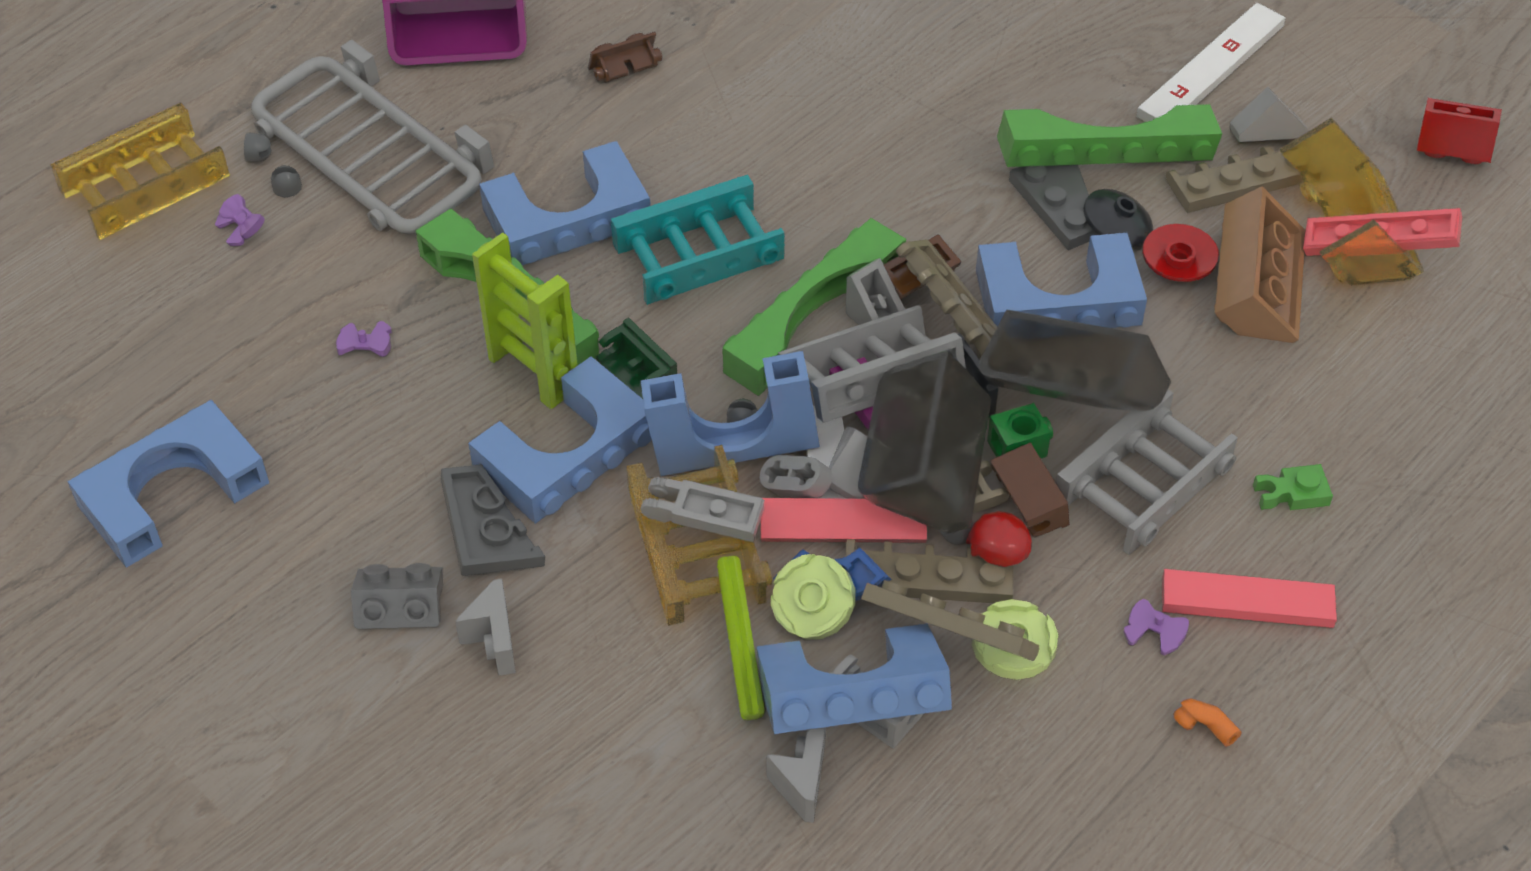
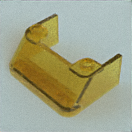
M1332 117L1280 149L1282 155L1300 172L1303 182L1299 183V187L1303 195L1309 202L1315 200L1322 207L1325 217L1399 212L1388 184L1378 167ZM1375 220L1368 222L1320 251L1321 256L1330 264L1336 278L1341 283L1347 281L1352 286L1411 280L1424 272L1416 250H1403Z

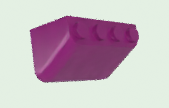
M382 0L388 53L391 59L400 65L512 59L520 56L526 48V0Z

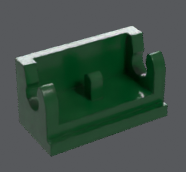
M629 317L623 320V324L606 333L598 342L603 348L611 343L613 345L597 355V361L642 399L641 380L678 374L677 363Z

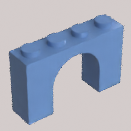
M617 141L583 151L585 178L595 197L587 205L574 211L558 213L536 207L527 198L514 173L479 184L483 211L496 236L501 233L508 236L511 257L516 258L522 265L604 240L612 237L611 218L650 206L649 195Z
M1128 233L1090 236L1086 263L1092 285L1082 292L1070 295L1052 294L1035 287L1023 272L1016 242L978 245L976 274L985 312L1005 337L1054 334L1081 330L1090 331L1116 327L1126 328L1142 325L1147 297Z
M803 351L762 358L768 386L767 399L756 413L736 422L716 423L696 415L688 404L681 373L641 380L644 410L660 475H671L820 447Z
M592 356L561 377L564 403L595 429L591 438L582 446L564 453L541 452L528 446L501 421L468 443L472 465L482 464L501 493L535 524L546 515H551L558 511L565 501L576 493L585 491L595 479L607 470L616 468L626 456L637 448L646 446L652 440L643 399Z
M212 400L190 410L187 414L153 431L150 435L127 448L121 449L115 455L90 469L84 470L78 476L67 481L77 506L126 568L163 546L153 520L137 502L140 491L154 476L166 470L179 467L202 470L217 482L234 504L269 483L261 456Z
M928 623L885 629L887 663L877 669L857 674H832L813 668L806 661L800 641L756 646L761 691L774 734L952 710L950 669Z

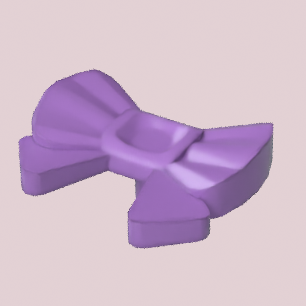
M235 194L228 198L221 206L215 226L221 229L235 222L238 227L226 242L230 246H240L244 244V239L253 236L261 228L265 219L261 214H252L245 206V199L241 195Z
M379 321L371 334H366L365 330L357 331L355 325L349 323L340 330L336 340L338 355H343L352 350H370L379 356L385 357L391 349L389 336L392 332L391 327L384 321Z
M1141 599L1131 610L1128 626L1124 627V635L1128 644L1133 646L1150 629L1160 634V653L1167 655L1177 650L1184 642L1188 632L1189 621L1184 617L1171 618L1160 611L1154 610L1146 599Z

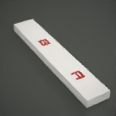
M1256 3L1138 107L1136 117L1148 122L1166 114L1176 105H1197L1284 26L1286 17Z

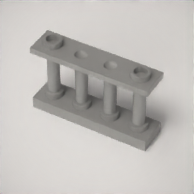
M919 305L778 352L779 355L803 351L809 384L812 386L816 416L823 423L966 373L962 338L955 332L933 340L925 335L922 308ZM865 357L868 362L860 364L857 359ZM839 366L843 369V371L829 375L830 368Z
M1163 385L1158 386L1057 474L1056 484L1067 500L1068 505L1076 498L1083 499L1085 497L1127 528L1123 551L1128 555L1141 544L1143 546L1149 545L1158 534L1160 527L1218 474L1224 476L1236 461L1234 450L1238 437L1231 433L1215 447L1172 417L1170 407L1174 393ZM1155 429L1157 431L1163 429L1203 459L1190 470L1146 438ZM1129 452H1138L1178 482L1164 493L1121 462V459ZM1111 474L1152 505L1140 516H1137L1096 486L1095 482L1101 476H1109Z

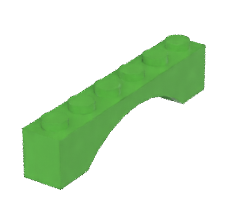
M1210 104L1176 105L1166 114L1154 120L1120 127L1075 123L1053 116L1040 109L1004 110L997 134L1007 167L1213 160L1222 137V131Z
M451 208L416 230L421 258L442 276L463 278L476 282L472 253L477 251L484 243L493 240L492 238H486L468 218H462ZM511 257L512 264L537 284H545L540 278L531 276L524 270L522 264L516 258ZM515 287L516 292L527 300V296ZM572 309L577 364L579 365L591 356L596 359V356L600 354L599 332L590 320H584Z
M873 218L866 221L860 228H854L844 242L836 249H830L820 263L812 270H806L796 284L788 291L781 292L772 305L764 312L757 313L751 319L748 326L725 342L722 347L723 373L757 396L762 394L768 388L762 358L779 355L778 352L786 350L797 327L810 313L824 303L845 294L847 291V276L875 259L880 258L884 265L897 258L899 255L896 253V250L906 242V238Z

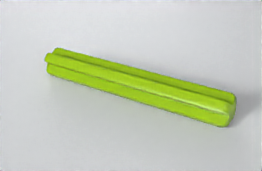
M725 556L718 559L717 569L740 715L743 720H756L764 716L765 709L741 562L738 556Z

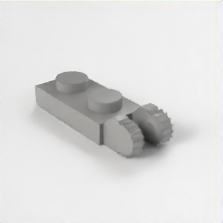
M663 477L651 479L648 487L649 492L660 499L646 498V500H643L640 510L644 516L664 523L672 520V523L750 542L754 541L764 511L765 500L763 498L684 479L683 482L668 478L664 479Z

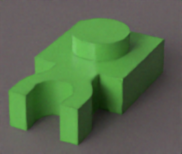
M1321 464L1282 468L1279 478L1266 474L1256 475L1253 482L1255 492L1262 490L1270 492L1261 495L1259 502L1261 510L1272 509L1283 502L1288 503L1290 511L1330 506L1333 498Z

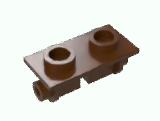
M656 32L645 35L643 33H636L623 42L614 45L605 43L596 47L590 54L588 69H593L597 81L603 80L606 83L627 76L629 71L625 63L630 62L634 73L656 67L657 62L662 61L660 49H653Z

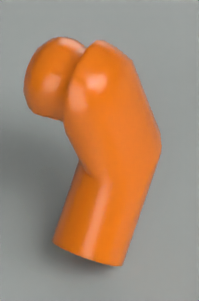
M1190 698L1180 702L1182 706L1174 711V719L1184 729L1190 730L1197 722L1206 725L1225 747L1233 744L1242 733L1220 708L1212 704Z

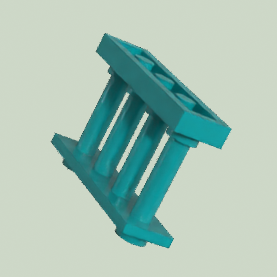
M748 174L611 218L612 241L617 253L621 254L634 249L647 272L642 274L644 301L647 305L784 259L785 233L782 228L764 233L751 212L754 210V184ZM737 216L750 238L730 244L717 222ZM703 227L716 250L696 256L683 233ZM669 238L682 261L661 267L648 244Z

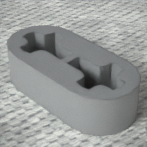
M777 455L766 461L760 471L759 478L763 487L777 496L819 498L829 489L832 482V473L826 465L813 457Z

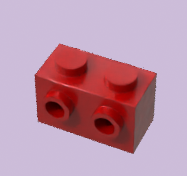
M1428 98L1416 151H1422L1425 155L1433 158H1443L1445 156L1458 157L1470 164L1491 163L1502 109Z

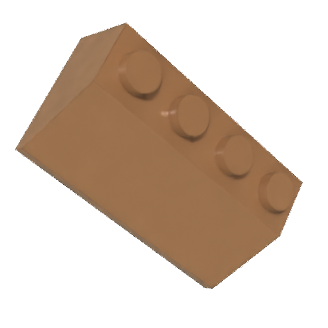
M1261 186L1225 204L1214 310L1217 318L1222 323L1227 324L1237 335L1294 343L1299 340L1304 267L1303 245L1306 230Z

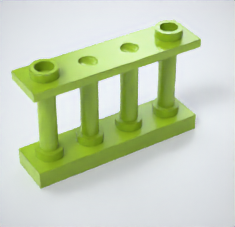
M501 233L472 253L488 358L492 363H495L510 353L537 374L540 401L552 410L564 401L561 377L578 366L569 283L557 274L545 284H537L512 264L509 238L506 234ZM515 287L527 296V300L516 292ZM519 315H521L524 319L530 322L531 327L522 319H520ZM523 341H524L526 344H528L531 348H533V349H534V352H533L532 350H530L527 346H525V345L523 344Z

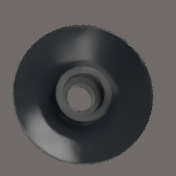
M1099 189L1092 192L1084 203L1085 218L1092 229L1099 235L1128 233L1131 246L1138 247L1144 244L1148 234L1153 231L1152 220L1146 209L1137 200L1123 192L1113 189Z

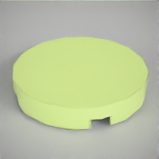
M808 554L793 559L777 573L773 583L775 586L773 595H771V607L776 620L789 633L806 640L824 639L837 633L849 621L855 607V586L850 574L836 560L827 556Z
M1014 599L995 602L987 607V611L982 613V615L986 616L983 624L998 629L1000 621L1025 629L1023 638L1038 644L1039 652L1036 659L1031 661L972 639L971 644L979 662L987 670L1000 677L1016 680L1034 677L1046 670L1055 658L1058 642V632L1051 617L1048 614L1045 616L1042 612L1038 611V606L1030 602Z

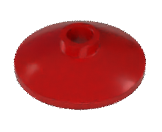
M1167 224L1154 229L1148 234L1143 244V257L1149 268L1156 274L1173 281L1190 282L1208 276L1215 269L1219 258V250L1212 237L1203 230L1186 224Z

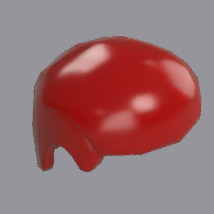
M996 511L982 515L972 525L966 544H971L972 556H980L990 564L1008 567L1020 564L1029 557L1032 549V538L1027 526L1021 519L1012 513Z

